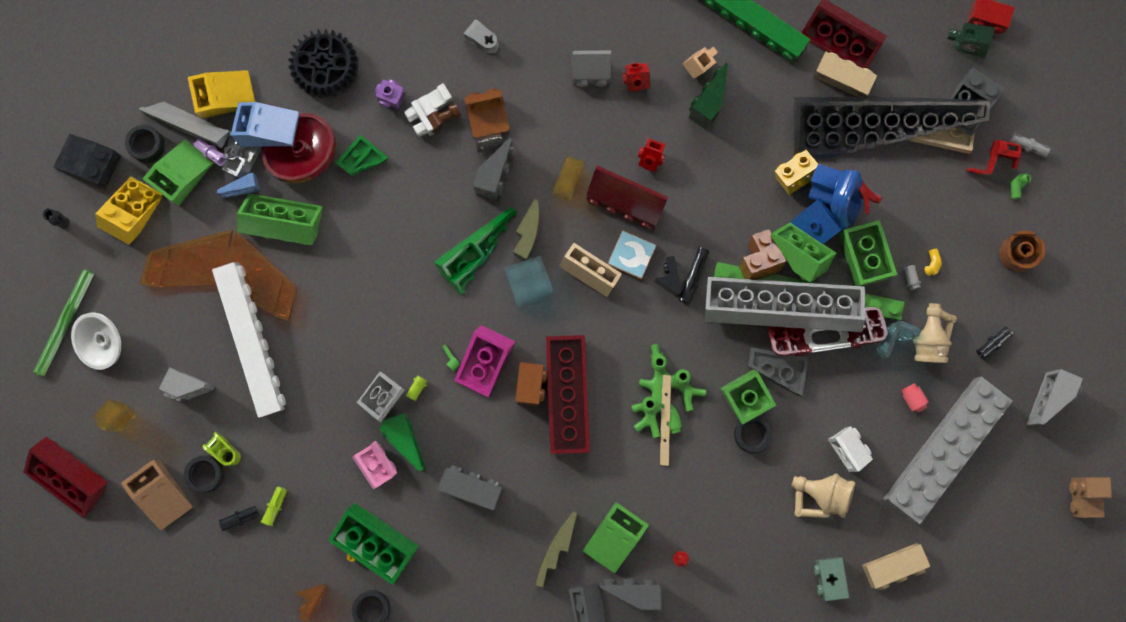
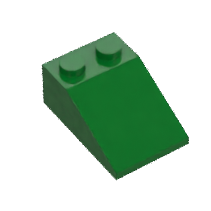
M403 413L381 421L383 426H380L383 438H386L418 471H426L409 416Z

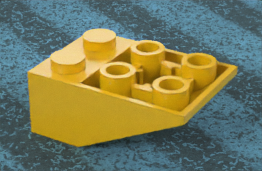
M248 70L210 72L188 77L194 110L201 119L237 111V106L240 102H255Z
M130 177L95 213L97 227L130 245L143 230L163 194Z

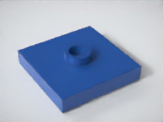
M820 198L791 221L793 225L822 244L844 229Z

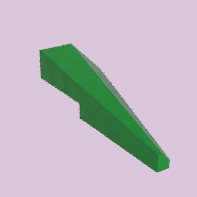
M509 207L434 261L441 276L460 295L465 293L464 289L469 281H473L475 278L476 270L480 265L483 266L499 242L497 239L502 231L507 230L508 227L506 225L512 216L517 215L514 208Z

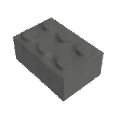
M454 465L451 468H445L437 490L493 511L496 510L503 491V487H500V482L488 479V482L481 480V475L473 472L467 475L463 473L464 469Z

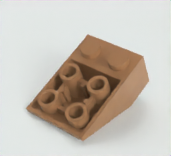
M153 459L121 483L131 499L160 531L193 508V505L161 460Z

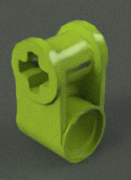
M215 432L214 437L202 446L205 451L223 465L236 466L241 460L239 451L218 432ZM229 452H232L233 459L228 462L226 456Z

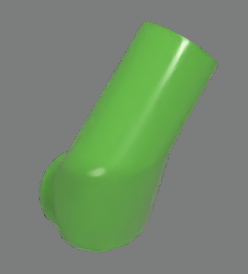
M1019 174L1012 180L1011 199H1021V188L1031 182L1029 174Z

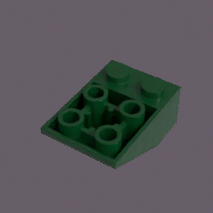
M727 63L722 68L719 66L716 69L711 82L707 81L702 88L700 97H695L689 109V119L706 131L718 117L723 104L728 69Z

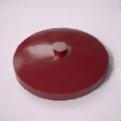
M300 113L293 146L262 147L263 163L272 176L279 181L291 184L309 181L320 175L331 163L336 151V137L332 128L323 118L314 114Z

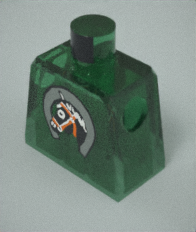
M964 23L961 31L950 28L947 40L958 42L957 51L985 58L991 45L995 27Z

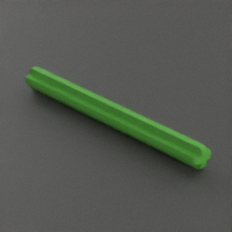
M88 270L82 271L34 369L35 374L45 376L94 276L92 272Z

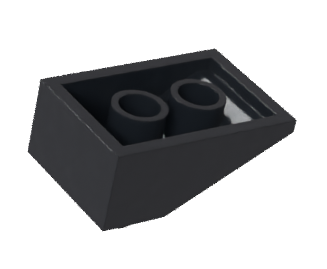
M69 133L54 164V168L106 189L122 155L102 144Z

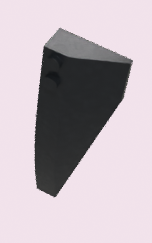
M795 97L794 156L807 150L813 158H833L841 154H850L866 148L870 149L883 144L887 145L917 138V136L950 130L962 125L967 126L988 121L991 101L903 97Z

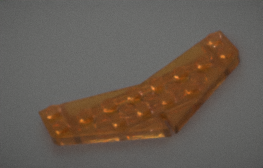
M232 229L152 250L147 256L139 283L147 287L217 285L212 269L232 262L240 263L246 273V276H244L245 282L251 289V301L279 319L287 321L290 319L297 293L296 286L236 230L231 247H229L233 235Z

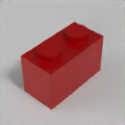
M975 0L972 4L967 23L978 29L990 30L994 34H1003L1010 26L1015 7L993 0Z

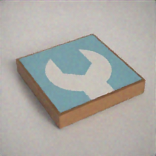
M622 230L607 264L612 268L642 280L657 245Z

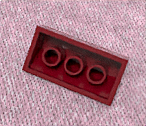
M828 0L820 1L801 32L810 39L811 43L828 53L837 54L839 58L845 61L850 60L860 68H867L887 37V35Z
M47 436L29 449L23 473L82 518H85L104 494L107 485L104 478L94 473L86 464L81 463L71 453L65 451L57 442L52 441Z

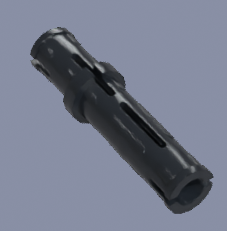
M698 247L687 279L683 282L684 287L678 299L680 302L690 304L694 290L698 288L697 282L710 252L709 250Z

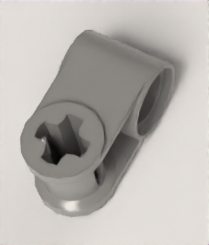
M474 20L463 33L468 41L488 54H494L499 49L496 35L478 20Z

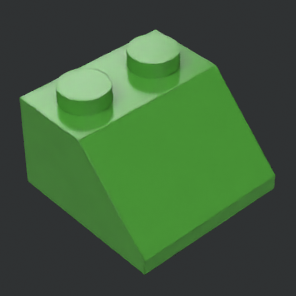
M751 370L720 388L727 403L742 425L776 406L761 376L755 370Z

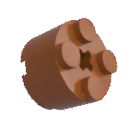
M1023 230L1009 236L1002 242L999 255L1004 268L1014 272H1024L1037 266L1043 260L1046 249L1043 240L1036 236L1034 232Z

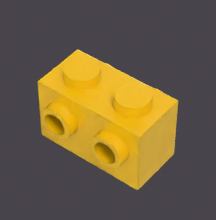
M805 150L802 153L796 154L792 160L786 164H781L775 170L776 180L791 195L811 181L818 163Z

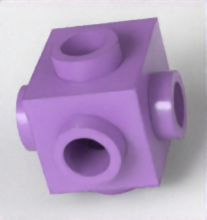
M383 79L381 84H378L375 89L379 105L399 110L406 94L404 87L399 86L400 84L394 80L389 79V81Z

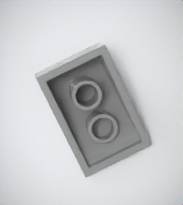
M1062 369L1046 372L1026 426L1044 425L1081 392L1083 378Z
M379 372L357 403L381 422L402 395L404 388L382 372Z

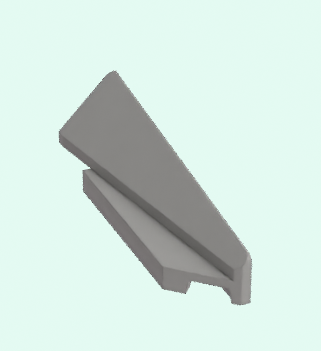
M164 101L146 108H139L143 114L221 149L230 133L228 130L218 128L214 124Z

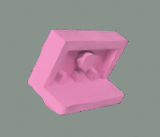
M376 441L352 457L373 490L397 474L395 464L388 460L383 446Z

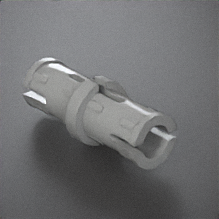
M1016 133L1010 139V143L1020 145L1025 152H1031L1043 158L1047 157L1051 148L1036 142L1033 138L1028 139Z

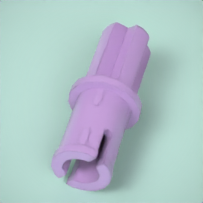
M197 139L194 143V147L202 152L206 159H211L218 166H222L226 162L227 157L220 153L214 145H208L201 139Z

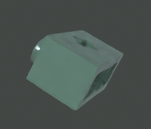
M834 557L815 560L816 565L813 568L815 577H818L819 585H817L818 596L824 601L849 598L843 558ZM833 576L834 580H831V583L826 581L827 578Z

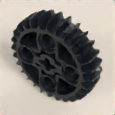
M326 28L324 33H321L319 29H317V34L310 31L309 37L303 34L305 40L298 39L300 45H293L296 51H290L291 56L294 58H288V61L291 63L289 69L292 71L290 75L294 78L295 84H299L298 87L301 90L304 89L306 94L311 91L313 97L316 96L317 92L320 98L323 97V93H326L328 98H330L331 92L335 96H337V90L343 93L342 87L346 86L349 88L347 82H354L351 75L357 76V72L354 69H358V64L355 63L358 61V58L355 56V49H352V43H348V39L346 37L343 38L341 33L336 36L334 30L329 34ZM324 43H330L327 48H321ZM315 44L314 52L306 51L308 48ZM335 44L338 45L345 52V54H336ZM303 60H309V62L306 65H301V62ZM346 62L344 67H338L339 63ZM302 72L312 73V83L305 79ZM332 75H342L337 81L332 83ZM320 79H326L324 84H318Z

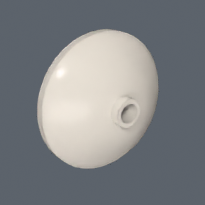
M95 312L84 314L74 322L71 340L79 359L87 366L98 370L114 365L121 353V339L115 325L106 316Z

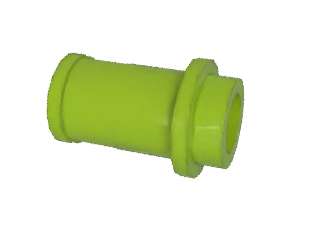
M418 375L416 378H413L414 382L406 393V396L414 401H417L424 386L427 387V380Z

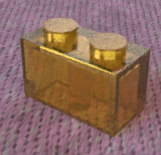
M570 156L566 157L553 189L554 196L571 202L583 173L585 162Z
M109 399L93 418L97 420L96 425L102 430L120 432L136 414L122 401Z

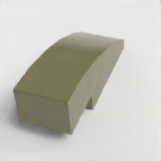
M534 199L516 231V235L521 237L513 253L525 262L528 261L533 251L539 228V206L536 199Z

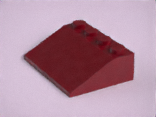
M598 165L595 168L586 194L589 204L596 207L599 205L605 207L607 212L614 215L616 213L623 215V219L629 222L636 221L641 223L640 226L647 230L651 228L655 230L668 200L667 196Z

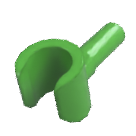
M447 344L442 347L450 359L447 365L455 371L460 366V363L450 352Z

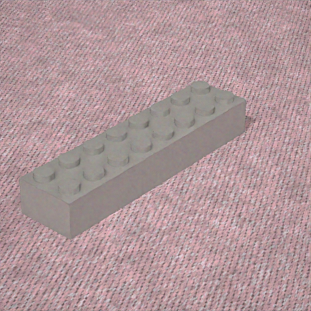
M708 277L705 322L862 332L865 322V287Z
M982 376L974 378L883 500L913 524H921L1013 400Z

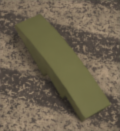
M572 512L550 544L541 564L535 586L543 587L547 568H556L560 550L568 552L577 515L576 512Z

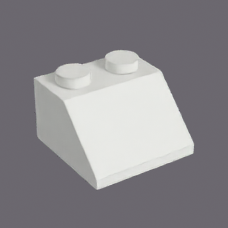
M851 426L830 437L828 441L849 472H858L873 460L870 456L872 452L866 444L863 445L860 441L861 436L857 429Z

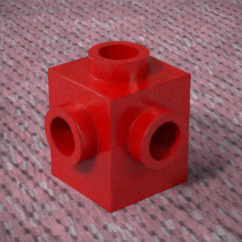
M632 63L625 66L622 80L623 84L627 85L628 91L638 92L642 89H650V71L647 63Z
M648 138L645 147H641L637 157L640 158L638 166L656 172L658 165L662 166L666 155H663L666 144Z

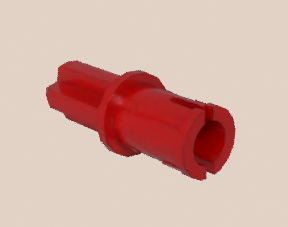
M679 551L674 554L673 561L677 566L684 567L689 562V556L686 552Z

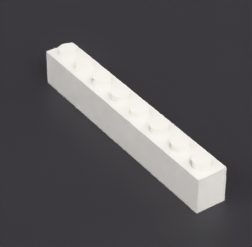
M232 262L212 269L258 418L285 410L286 400L284 395L280 394V381L273 371L274 362L267 352L269 349L266 339H263L261 333L263 327L255 314L257 313V308L250 298L251 289L244 279V276H246L244 267L240 263Z

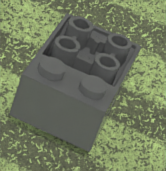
M972 67L963 77L950 99L991 101V109L1004 90V87ZM980 123L967 126L962 125L958 126V128L972 136Z
M509 138L479 167L473 184L475 195L497 201L498 196L502 197L505 187L503 186V180L509 176V162H513L516 153L512 138Z
M631 578L623 579V582H616L615 579H603V582H599L601 589L640 610H661V585L655 579L645 578L643 582H636L635 579Z

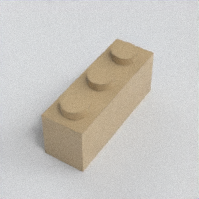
M825 52L813 77L855 97H867L877 75L873 74V71L870 69L856 66L850 60L845 61L839 58L835 53Z
M575 243L572 244L559 267L605 297H608L622 273Z
M915 543L863 564L862 567L870 586L883 590L888 588L891 582L896 581V583L907 580V576L911 574L917 576L925 573V569L930 567L921 544Z

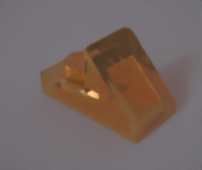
M324 583L295 592V594L308 600V602L302 604L299 610L301 615L298 619L304 622L310 620L328 584Z

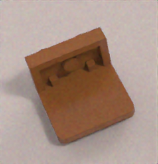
M493 88L487 90L486 93L479 94L475 92L469 94L468 97H464L474 138H483L510 130L501 89Z

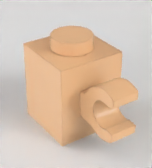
M714 46L708 50L704 47L683 63V66L694 79L716 63L713 56L718 51Z

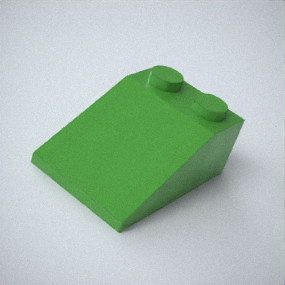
M792 223L786 224L771 234L772 239L793 271L805 281L812 282L827 272L837 254Z

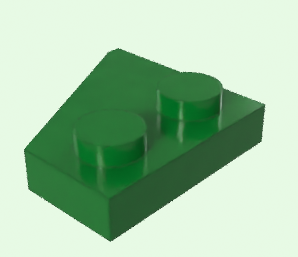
M360 134L336 161V164L352 176L386 162L389 158Z

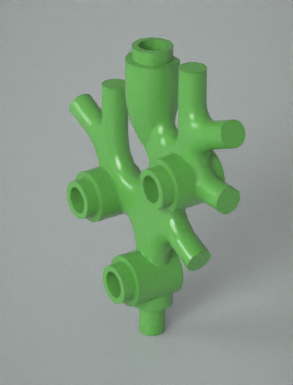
M658 344L651 345L653 355L650 356L651 367L654 370L653 379L639 380V386L650 389L652 396L646 397L642 403L631 405L633 413L639 411L645 413V417L633 427L639 432L646 426H649L653 438L660 437L656 415L661 413V408L664 409L665 404H662L663 375H670L665 368L667 366V359L663 356V353H660ZM656 360H661L662 366H658ZM680 369L674 375H671V388H676L681 392L686 411L694 410L691 398L693 396L705 397L706 390L692 387L689 383L690 373L685 369ZM680 374H684L686 376V379L681 380L679 377ZM648 401L653 403L652 408L646 406ZM670 404V422H667V426H670V434L681 432L682 428L680 416L672 404Z

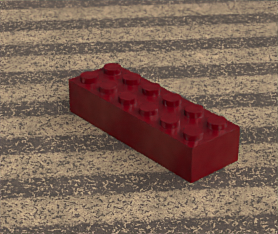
M585 335L547 336L550 454L590 453Z

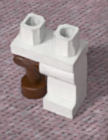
M444 83L437 86V89L411 102L412 107L404 112L409 122L417 118L421 121V123L413 126L418 137L427 133L431 136L434 132L440 130L443 123L452 116L455 119L461 116ZM448 106L449 110L439 114V110Z

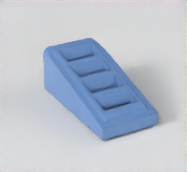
M250 173L218 189L217 193L224 199L259 191L257 176L254 173Z

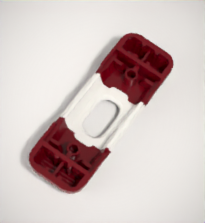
M865 307V322L862 332L838 331L840 340L833 343L816 344L813 342L811 335L816 331H823L822 329L768 326L772 350L779 357L791 355L801 357L805 353L847 347L857 349L862 345L883 342L888 335L883 313L876 307Z

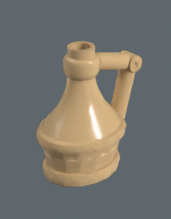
M929 303L926 311L928 316L927 323L913 340L916 349L914 358L915 361L948 363L947 354L949 347L952 345L950 337L957 317L943 311L941 304ZM940 318L946 321L944 330Z
M839 474L815 481L807 480V478L802 476H794L791 487L796 490L795 515L798 517L827 518L830 514H838L841 518H845L853 497L856 482L847 481L840 477ZM803 492L811 495L822 510L803 509Z

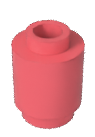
M915 383L901 390L904 394L902 397L911 411L916 410L919 413L927 408L926 404L929 401L921 388L917 387Z

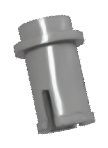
M915 265L903 268L907 280L906 287H909V290L921 288V281L918 279Z

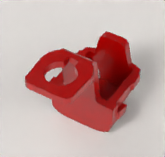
M994 140L989 155L991 157L986 170L966 168V171L982 175L991 174L998 156L1012 159L1011 169H1017L1022 148L1015 143ZM1008 146L1016 147L1015 151L1009 150Z

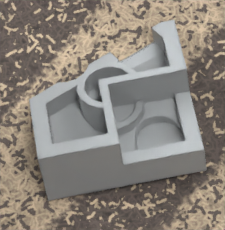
M230 131L228 145L224 148V154L227 158L223 164V170L239 179L248 175L262 148L240 147L231 136Z

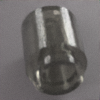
M495 133L478 137L479 141L475 142L478 153L482 152L483 156L495 153L503 145L501 134L496 135Z

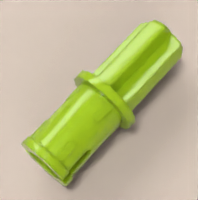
M276 487L270 503H267L268 508L261 520L262 523L273 526L279 510H282L281 505L287 494L286 489Z

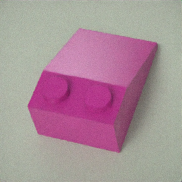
M481 325L474 331L454 381L489 397L511 354L515 341Z

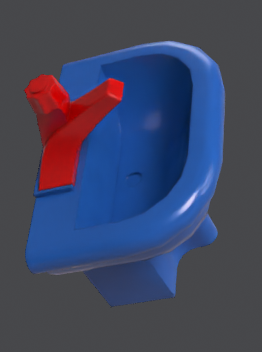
M818 164L811 179L812 188L809 198L813 200L820 198L823 203L830 205L833 217L844 228L843 230L853 226L863 203L865 204V213L868 215L870 214V201L880 204L882 196L871 191L865 185L861 173L855 170L839 171Z

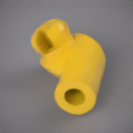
M938 248L928 251L931 263L930 266H926L924 269L928 276L938 274L942 266Z

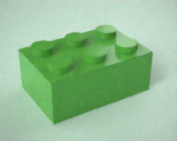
M880 220L848 228L838 234L854 286H866L891 279L897 275Z

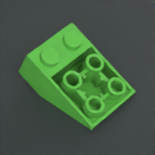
M184 140L156 162L144 176L143 180L177 206H180L214 162L211 159H206L203 153Z
M615 502L583 549V552L613 573H616L649 525Z

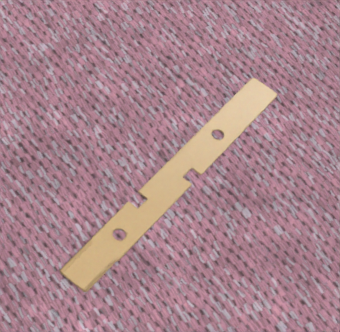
M663 375L662 404H665L664 409L661 408L660 465L669 466L670 426H667V422H670L671 375Z

